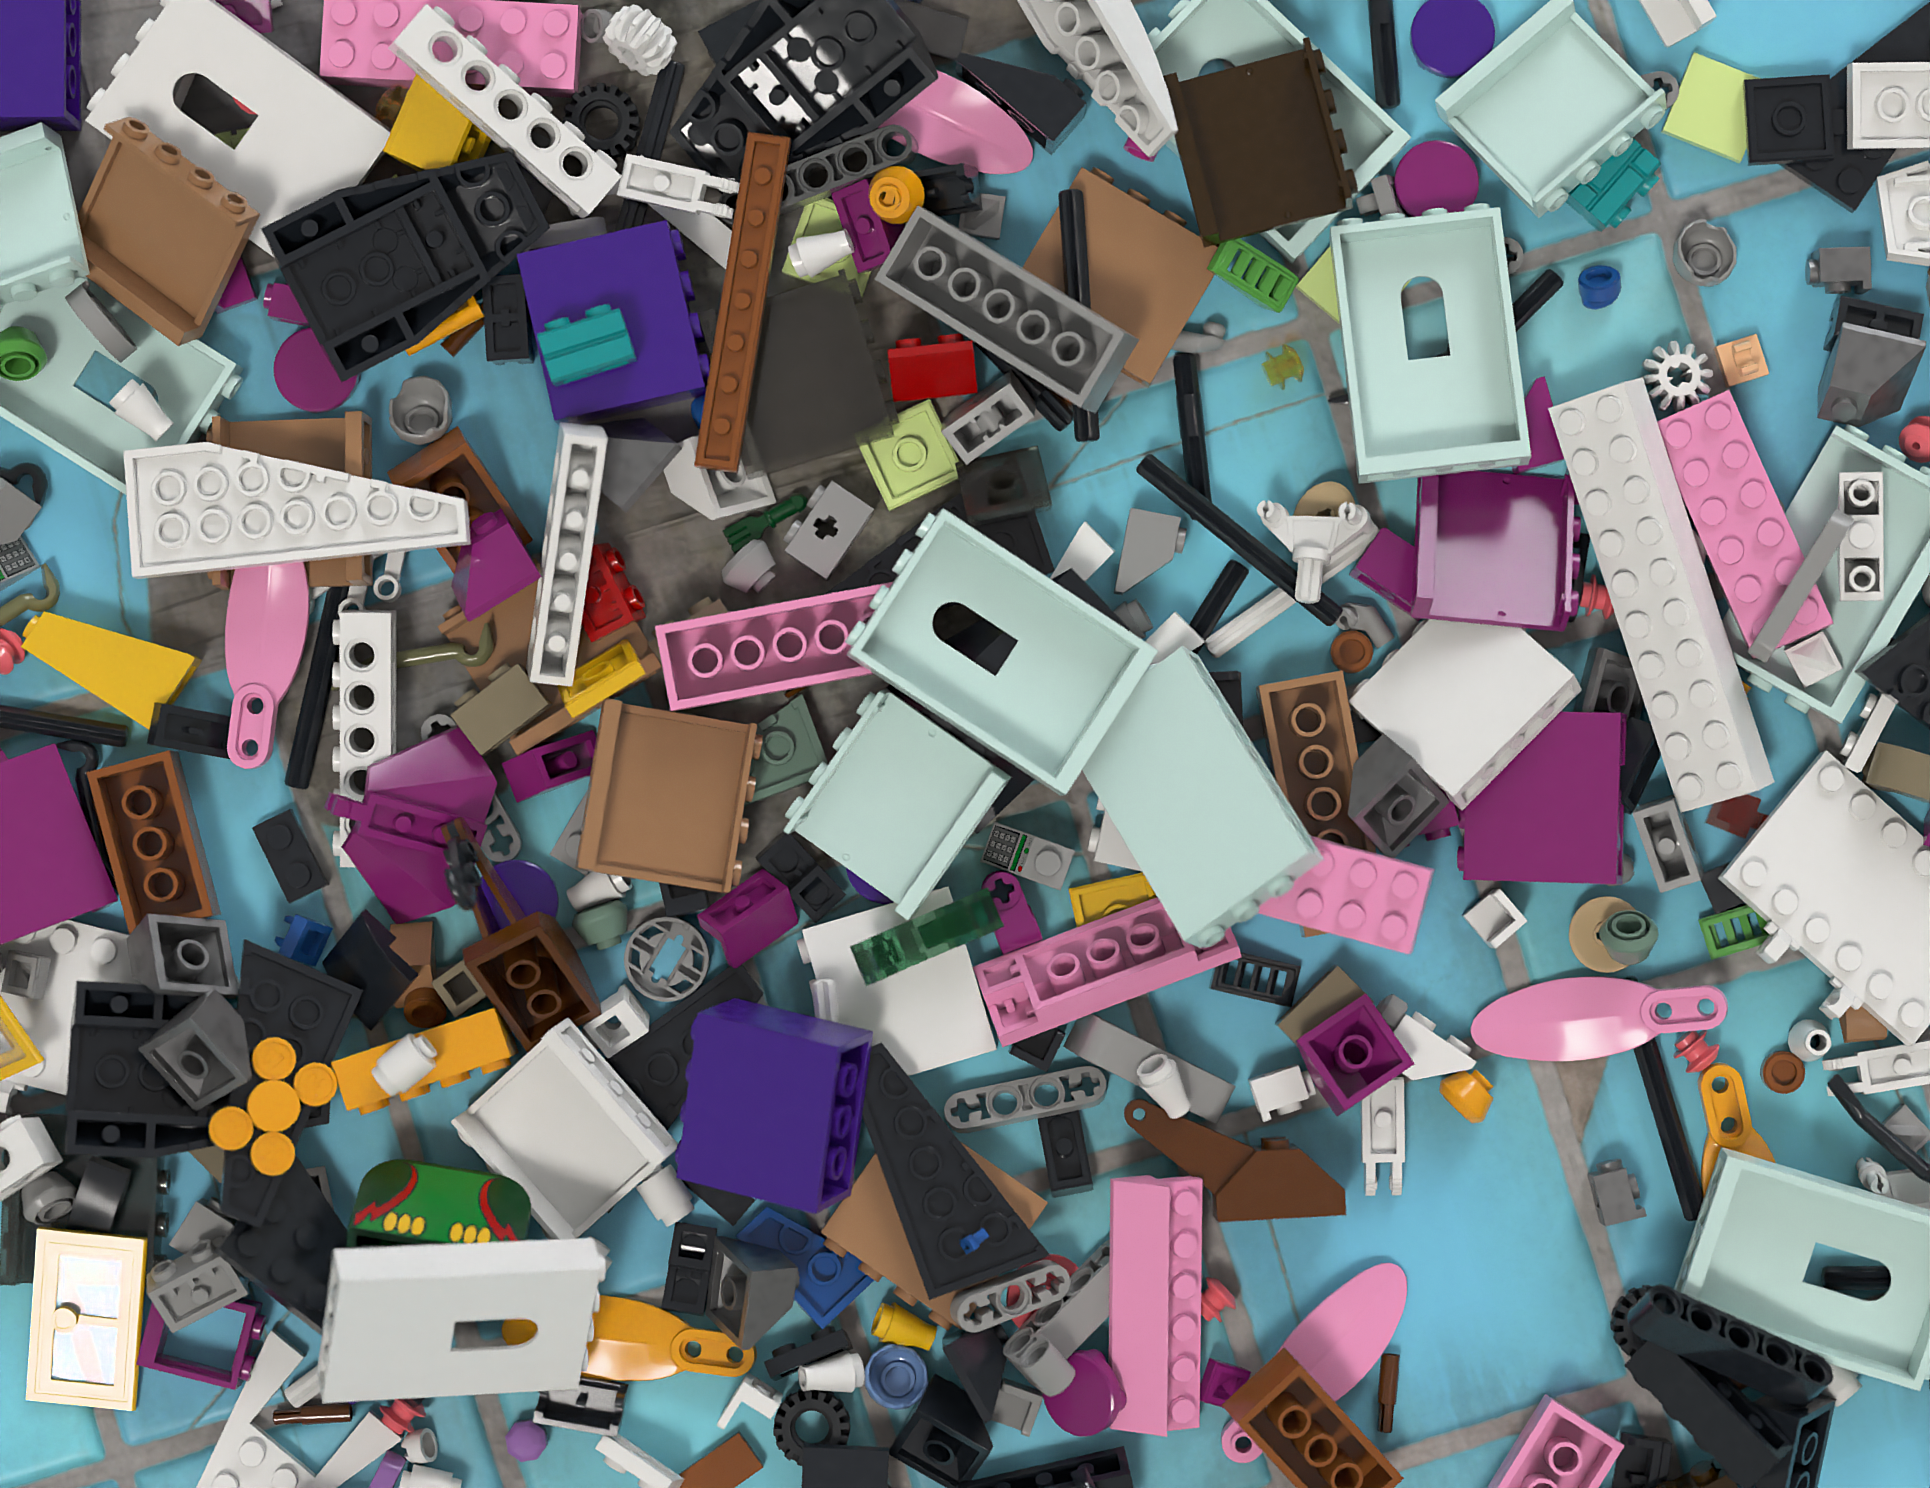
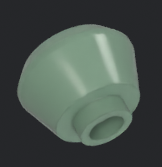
M616 899L589 907L574 914L572 927L587 945L596 944L598 950L612 947L621 943L620 935L627 932V905Z
M1634 910L1614 913L1602 923L1599 931L1600 939L1610 957L1624 965H1635L1644 961L1649 956L1658 939L1656 923L1647 915Z

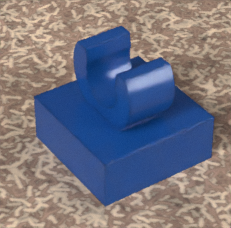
M298 914L295 917L285 916L283 921L291 924L285 938L276 936L274 940L281 947L278 953L292 960L316 967L333 928Z

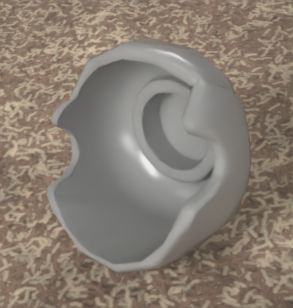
M1699 219L1686 225L1674 242L1672 262L1678 274L1689 283L1712 287L1720 284L1730 276L1737 263L1736 246L1727 234L1726 228L1716 227L1708 224L1706 219Z
M428 376L404 380L400 393L397 397L390 399V426L401 440L417 445H424L441 438L452 423V401L448 391L439 380Z

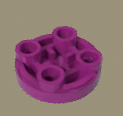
M1441 140L1423 142L1410 149L1399 162L1394 175V193L1398 204L1408 218L1422 216V212L1435 208L1447 209V213L1462 212L1466 206L1474 203L1479 189L1478 171L1472 158L1459 146Z
M311 328L302 329L288 337L280 346L274 361V378L280 393L292 405L310 413H323L340 407L352 396L361 379L360 373L344 382L340 381Z
M1090 1349L1088 1351L1075 1350L1066 1359L1075 1369V1376L1072 1382L1057 1395L1047 1396L1043 1393V1400L1049 1415L1060 1428L1072 1435L1086 1437L1107 1429L1115 1421L1119 1411L1125 1408L1126 1396L1102 1352L1097 1349Z

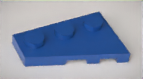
M765 1207L735 1235L738 1240L780 1250L798 1267L799 1286L795 1290L794 1301L821 1330L874 1281V1279L858 1269L862 1261L853 1254L847 1252L845 1257L842 1258L823 1245L824 1238L769 1207Z

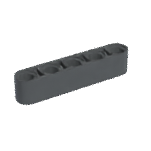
M888 125L788 165L785 183L788 185L789 193L788 197L781 204L780 216L832 196L831 193L864 179H873L876 173L889 166H908L917 157V140L902 126ZM894 136H904L907 143L905 151L896 157L889 156L887 153L889 140ZM858 151L865 152L867 164L864 169L855 173L850 172L848 169L849 157ZM817 167H825L828 172L826 183L819 188H812L809 184L810 173ZM724 192L719 198V203L732 208V204L738 198V193L729 194ZM734 217L732 219L722 218L733 226Z

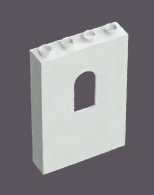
M161 0L159 4L164 9L155 22L149 18L141 27L135 37L140 43L131 56L124 53L111 71L115 79L105 91L103 88H100L93 95L86 107L91 113L85 121L111 140L113 136L103 130L105 124L127 117L144 122L149 127L150 132L162 141L176 146L182 152V156L197 167L211 172L218 183L229 191L243 196L247 200L248 205L260 213L249 240L273 256L261 228L336 190L362 185L385 153L383 149L391 129L215 0ZM189 73H198L205 76L259 115L235 150L184 114L176 106L173 98V89L176 82L182 76Z
M593 1238L334 1249L317 1368L322 1402L334 1403L578 1389L581 1371H587L588 1368L586 1344L587 1342H592L594 1337L592 1313L599 1310L600 1298L597 1286L598 1282H603L605 1279L604 1257L602 1255L597 1256ZM523 1318L533 1321L538 1326L535 1336L520 1345L451 1349L455 1322Z

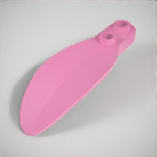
M938 70L936 71L939 78L877 127L880 129L888 125L902 126L917 140L919 154L947 165L965 163L978 168V172L1017 173L1028 167L1033 158V148L1030 140L1012 117L976 89ZM894 136L892 138L906 147L907 143L904 136Z
M304 562L239 568L234 571L225 625L226 669L229 683L234 693L227 753L230 760L241 768L256 769L269 761L273 751L278 706L288 692L303 656L310 615L309 584ZM256 698H260L263 702V710L258 714L252 710V702ZM251 740L256 741L258 744V751L253 756L249 755L246 750V746Z
M1570 977L1538 983L1495 1000L1473 1019L1470 1033L1475 1043L1481 1048L1505 1057L1538 1061L1586 1060L1634 1049L1647 1043L1660 1033L1712 1029L1725 1019L1728 1012V1001L1721 990L1710 985L1656 989L1641 982L1617 977ZM1702 999H1709L1713 1002L1714 1011L1712 1013L1706 1014L1700 1010L1699 1003ZM1667 1003L1672 1009L1671 1016L1667 1018L1661 1017L1657 1013L1658 1004Z
M1388 1262L1377 1264L1360 1272L1317 1305L1291 1332L1277 1353L1285 1347L1332 1400L1336 1402L1370 1371L1390 1342L1403 1314L1406 1302L1407 1278L1404 1271L1398 1265ZM1233 1418L1224 1426L1221 1433V1444L1224 1453L1229 1459L1237 1463H1248L1255 1460L1263 1452ZM1240 1437H1247L1251 1440L1250 1445L1243 1449L1238 1448L1235 1442Z

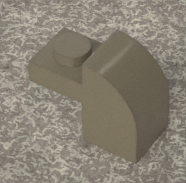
M1878 742L1862 769L1864 774L1862 782L1874 790L1895 792L1924 803H1930V755Z

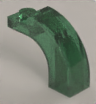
M987 887L849 947L866 986L1003 928L1004 924Z

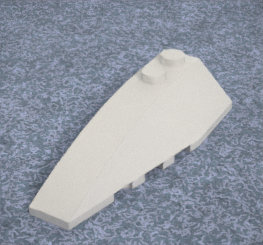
M1017 0L1044 47L1051 54H1058L1068 64L1066 70L1075 80L1082 79L1093 91L1091 97L1100 106H1107L1116 115L1115 122L1148 157L1154 156L1178 131L1157 57L1131 1Z

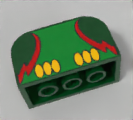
M408 1159L389 1160L374 1166L365 1174L361 1181L348 1226L347 1249L528 1241L531 1200L527 1191L519 1183L503 1175Z

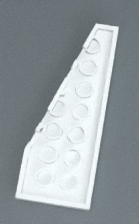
M210 442L123 451L132 577L136 579L471 544L468 502L464 499L402 487L380 480L353 476L348 473L286 459L268 457L250 451H241Z

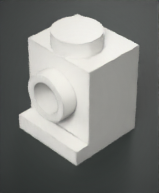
M623 984L616 993L600 1003L602 1014L584 1023L581 1030L582 1034L596 1050L600 1048L607 1059H609L649 1032L650 1015L627 985ZM615 1015L620 1020L617 1023L607 1021Z
M1297 1064L1248 1079L1260 1119L1263 1122L1271 1120L1269 1111L1276 1109L1278 1115H1283L1302 1108L1300 1101L1316 1094L1308 1070L1301 1072Z

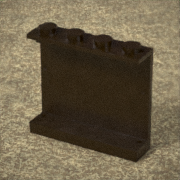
M1309 37L1303 38V49L1180 82L1176 72L1163 76L1178 128L1174 137L1204 248L1352 209V194L1358 193L1357 182L1353 169L1345 170L1341 155L1348 153L1342 128L1336 130L1333 128L1330 115L1337 113L1331 88L1323 90L1319 76L1326 74L1323 56L1320 49L1312 50Z

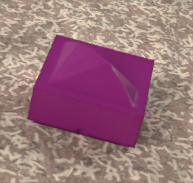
M1209 1358L1200 1383V1401L1222 1407V1404L1249 1380L1251 1371Z

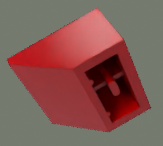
M961 333L937 336L938 344L921 346V338L895 341L896 349L887 350L893 403L977 394L973 340L964 341L963 334Z

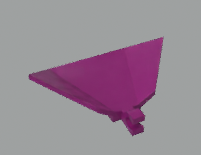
M457 725L367 767L365 794L362 802L329 792L324 808L330 811L332 815L356 820L353 829L342 845V849L395 924H403L451 908L457 904L445 880L444 870L450 868L443 853V850L447 849L448 845L442 834L441 826L461 816L468 824L481 847L488 826L485 824V820L497 781L482 756Z

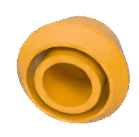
M889 166L876 173L870 182L868 189L870 206L878 217L888 223L902 224L908 222L916 207H923L925 194L922 182L913 171L906 167Z
M1476 1069L1471 1074L1465 1070L1459 1071L1440 1081L1439 1092L1472 1124L1484 1121L1494 1099L1488 1093L1494 1086Z

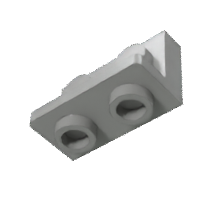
M222 1236L211 1241L203 1240L198 1242L188 1253L175 1260L167 1259L158 1263L146 1275L147 1295L172 1333L249 1294L248 1285L239 1271L214 1252L222 1241Z

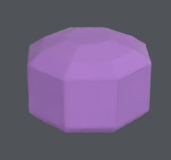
M533 1419L516 1421L505 1436L508 1453L520 1462L538 1459L548 1445L546 1428L541 1424L533 1423Z

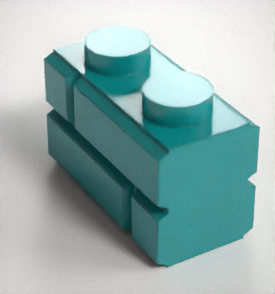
M1633 138L1632 144L1624 153L1617 157L1612 155L1600 165L1599 173L1590 182L1584 185L1579 183L1568 193L1569 196L1566 203L1578 214H1581L1598 231L1602 232L1608 224L1616 229L1632 211L1626 205L1636 193L1644 197L1660 179L1654 172L1661 163Z
M610 304L601 305L585 311L586 319L570 323L569 318L565 317L544 324L546 331L537 334L552 384L555 387L637 361L623 314L619 308L611 310Z

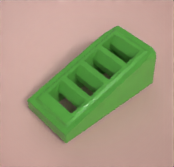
M1240 238L1221 243L1207 267L1210 272L1258 306L1276 313H1280L1299 281V277ZM1240 251L1241 253L1231 271H1228L1227 269L1236 252ZM1252 260V263L1250 264V266H1249L1247 272L1245 273L1243 279H1241V277H1242L1243 273L1245 272V270H1246L1248 264H1249L1250 261ZM1264 269H1265V270H1266L1265 273L1263 274V276H1262L1260 282L1258 283L1257 287L1255 288L1256 283L1258 282V280H1259L1261 274L1263 273V271H1264Z
M1746 903L1718 914L1698 919L1711 960L1761 945L1770 935L1763 929L1767 922L1755 912L1762 933L1754 935L1747 914L1755 911ZM1736 917L1739 918L1745 939L1739 941L1731 919ZM1720 922L1723 924L1729 944L1721 946L1714 924Z

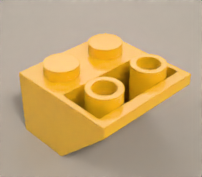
M416 73L394 126L390 131L383 152L420 172L483 158L491 138Z

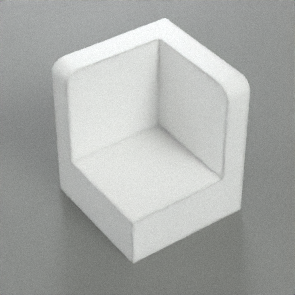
M1498 888L1492 889L1462 915L1488 947L1494 949L1527 922V919L1503 891Z

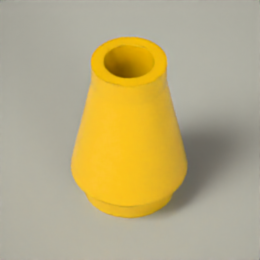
M895 1302L891 1305L881 1303L871 1327V1335L879 1337V1342L918 1347L927 1351L931 1348L937 1332L936 1326L928 1324Z

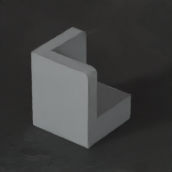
M1002 1377L992 1420L1021 1430V1435L1029 1437L1043 1399V1393L1038 1389Z

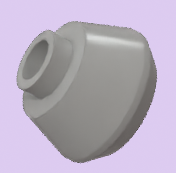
M753 539L738 551L721 571L723 582L746 594L752 589L758 594L763 591L776 577L771 572L776 564L766 542Z
M47 1171L23 1187L21 1191L23 1215L27 1221L38 1225L52 1223L72 1210L78 1190L76 1186L58 1172Z

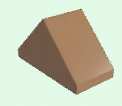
M434 921L390 924V932L396 937L390 948L419 974L396 1002L395 1008H404L405 997L414 989L423 987L435 989L431 984L432 981L437 979Z

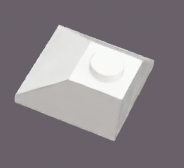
M746 424L738 474L696 468L694 463L699 436L690 437L677 443L682 449L663 470L671 493L710 520L736 515L777 503L749 424Z

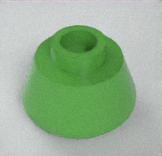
M12 326L0 332L1 377L12 381H23L36 376L43 370L47 363V354L34 332L21 326Z

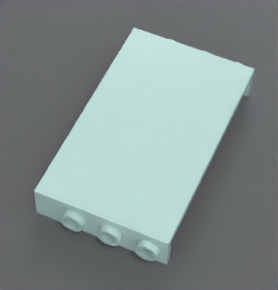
M1849 424L1846 425L1845 429L1836 425L1788 507L1785 516L1802 554L1806 558L1835 509L1838 508L1839 473L1883 472L1884 601H1840L1836 550L1816 582L1833 620L1832 626L1775 650L1767 663L1758 658L1753 660L1750 653H1748V648L1730 608L1722 620L1736 665L1750 673L1747 679L1749 683L1767 693L1774 687L1787 694L1784 702L1804 714H1807L1811 708L1838 724L1843 722L1866 682L1854 671L1887 647L1930 574V469L1922 466L1917 471L1904 463L1907 458L1904 454L1887 445H1884L1882 450L1867 443L1869 435ZM1823 631L1843 669L1804 689L1784 651Z
M1182 646L1159 664L1150 665L1082 771L1183 941L1199 948L1209 947L1219 942L1225 936L1224 931L1237 922H1245L1254 917L1259 912V906L1271 897L1277 898L1290 891L1296 879L1315 867L1324 858L1200 657Z

